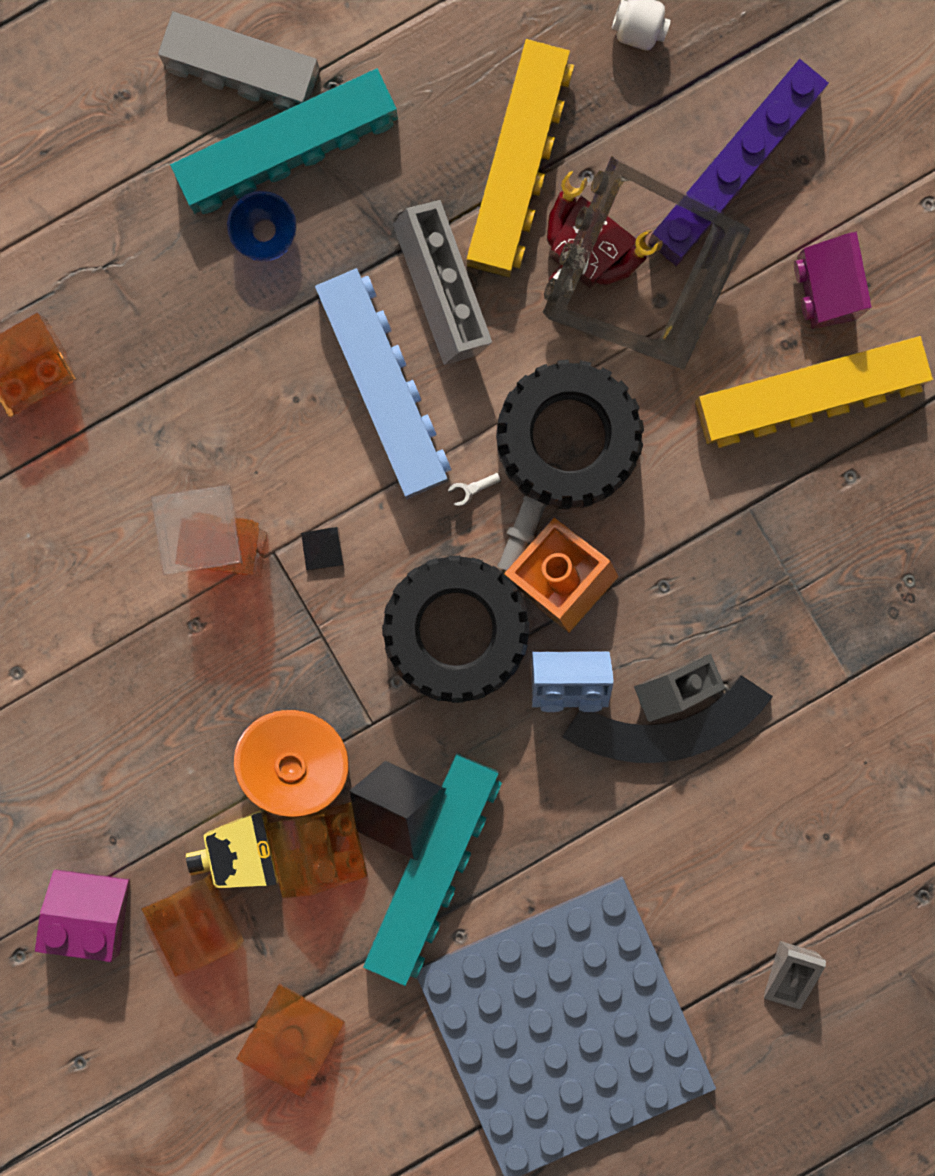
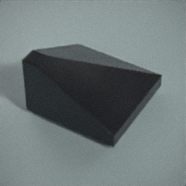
M338 527L301 533L306 570L344 565Z

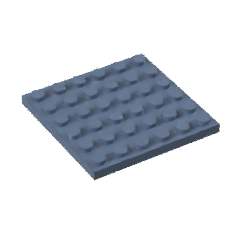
M623 877L422 965L417 977L504 1176H522L716 1089Z

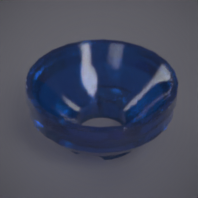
M256 191L246 194L232 207L228 215L227 231L231 243L243 256L255 261H271L285 254L293 244L297 230L296 217L293 209L281 196L272 192ZM266 220L274 224L276 231L272 239L263 242L254 237L253 230L257 223Z

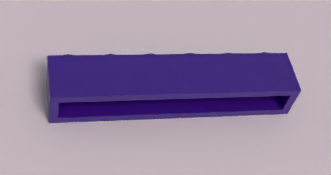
M799 58L653 231L648 243L653 247L662 240L663 245L658 252L677 267L818 100L829 82Z

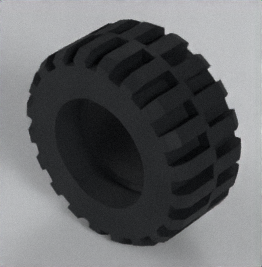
M559 360L551 366L544 364L537 367L535 372L522 377L512 392H509L498 418L496 433L497 452L509 480L513 481L519 488L518 490L525 496H530L546 506L558 507V509L585 508L611 496L632 474L642 452L643 420H640L638 414L640 408L636 399H632L627 392L629 388L622 380L620 382L616 381L611 376V371L604 367L599 370L592 367L591 362L582 360L579 363ZM563 400H575L591 407L599 415L605 430V443L599 457L588 467L577 471H562L548 465L539 456L533 440V429L538 416L551 404Z
M458 555L426 561L427 563L415 567L407 573V576L392 591L393 594L386 604L382 636L384 637L387 657L390 659L396 673L410 685L409 687L431 699L463 703L484 698L505 685L518 670L525 656L530 633L525 602L514 583L498 568L483 562V560ZM450 593H462L474 597L484 605L492 621V637L485 652L475 661L459 666L447 665L433 658L425 649L420 637V622L426 608L435 599Z

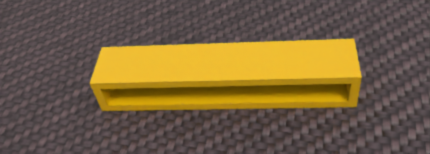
M529 39L525 40L468 251V267L509 278L513 267L518 269L521 267L525 246L519 245L522 231L530 233L535 210L529 209L532 195L540 196L545 177L544 173L539 172L542 158L550 159L555 137L548 136L552 122L557 124L560 122L565 102L558 100L561 86L569 88L574 65L568 63L570 50Z
M921 336L699 396L695 400L706 444L717 442L718 448H723L741 442L739 436L753 432L755 438L776 433V426L790 422L791 428H796L814 422L812 416L826 412L828 418L849 413V405L863 402L864 408L887 402L886 395L899 392L901 398L924 392L922 385L932 381L933 378Z

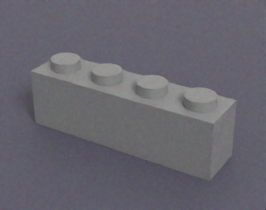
M172 11L158 52L163 65L166 66V70L173 75L187 78L188 74L202 78L201 81L212 88L222 90L224 86L238 90L237 94L248 100L259 101V98L272 101L274 102L273 106L282 111H286L311 98L320 72L316 58Z
M441 200L406 208L394 222L393 227L444 365L478 356L493 342Z

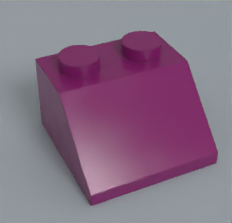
M857 231L804 248L797 255L798 260L794 261L795 277L798 283L803 282L805 297L801 299L802 313L805 320L810 319L812 329L856 321L872 308Z
M58 869L53 870L39 915L35 952L112 962L120 955L130 879Z

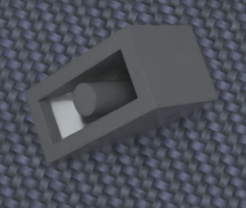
M708 654L659 674L634 686L647 720L650 722L683 711L725 689V686L712 655Z

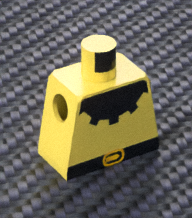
M259 810L208 831L204 834L206 849L186 853L189 874L193 876L211 872L215 888L276 885L281 880L265 810Z

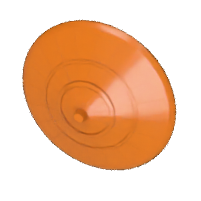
M281 710L260 717L243 732L235 749L234 770L242 791L258 807L279 816L300 817L322 810L340 794L348 775V754L339 734L323 719L304 711Z

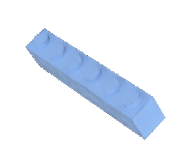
M356 268L316 285L317 293L406 499L448 482L445 473L451 471L450 464L443 449L435 451L430 438L436 436V432L428 414L423 417L420 416L415 403L422 400L414 381L406 382L401 368L407 365L399 346L391 347L386 337V333L392 330L384 311L376 313L370 299L377 297L369 276L361 278Z

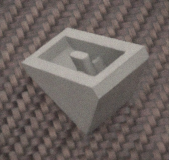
M780 941L765 989L764 999L801 1009L824 971L826 960L815 951Z

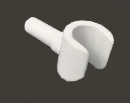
M495 473L469 485L463 483L453 484L448 489V492H452L459 487L463 488L466 492L465 499L454 504L463 506L471 501L472 495L501 482L498 473Z

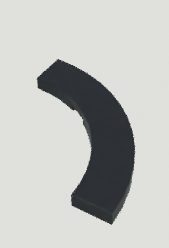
M739 675L721 697L700 712L684 719L668 723L638 725L613 720L595 712L579 710L561 737L582 749L614 760L634 763L676 761L713 749L735 736L761 713L773 696L744 676Z

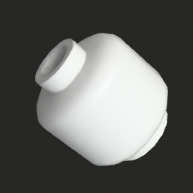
M621 0L614 17L612 30L617 31L616 36L619 42L648 51L655 45L656 40L664 42L671 20L664 18L665 6L659 1Z

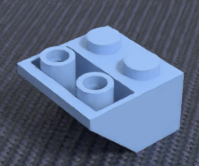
M532 652V707H540L544 712H559L564 707H579V710L583 712H597L602 710V707L609 706L613 688L610 652Z

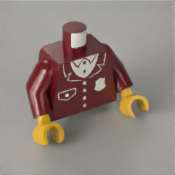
M570 171L562 180L561 187L563 191L559 193L549 214L546 238L548 244L552 247L549 256L560 264L548 281L564 294L567 293L577 279L589 288L593 287L596 283L606 286L627 279L647 259L646 255L655 253L663 245L661 240L653 248L648 247L645 239L653 230L641 233L636 239L582 195L577 200L576 197L587 187L588 181L585 178L580 188L572 187L569 179L573 171Z

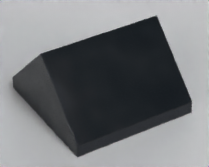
M384 761L349 790L357 832L413 860H418L446 788L395 764Z

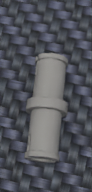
M524 496L513 528L509 526L507 534L510 536L497 567L508 570L534 541L536 529L546 508V505Z

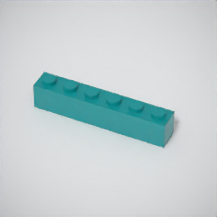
M378 68L180 159L170 164L194 214L200 211L202 214H208L219 209L223 205L222 201L230 197L242 198L252 194L257 189L256 185L269 179L270 182H277L291 174L290 169L303 163L305 166H311L322 161L325 158V153L333 149L346 150L353 147L360 141L359 137L370 132L376 135L393 127V122L398 120L397 108Z
M456 753L442 784V787L446 788L445 794L419 859L413 860L410 858L363 968L406 986L410 976L417 979L425 957L419 955L425 941L432 944L441 923L436 921L435 917L440 906L448 908L456 887L450 885L456 871L463 873L470 858L471 852L465 850L471 836L479 837L487 817L481 815L486 801L494 803L502 782L496 780L499 774L497 770Z

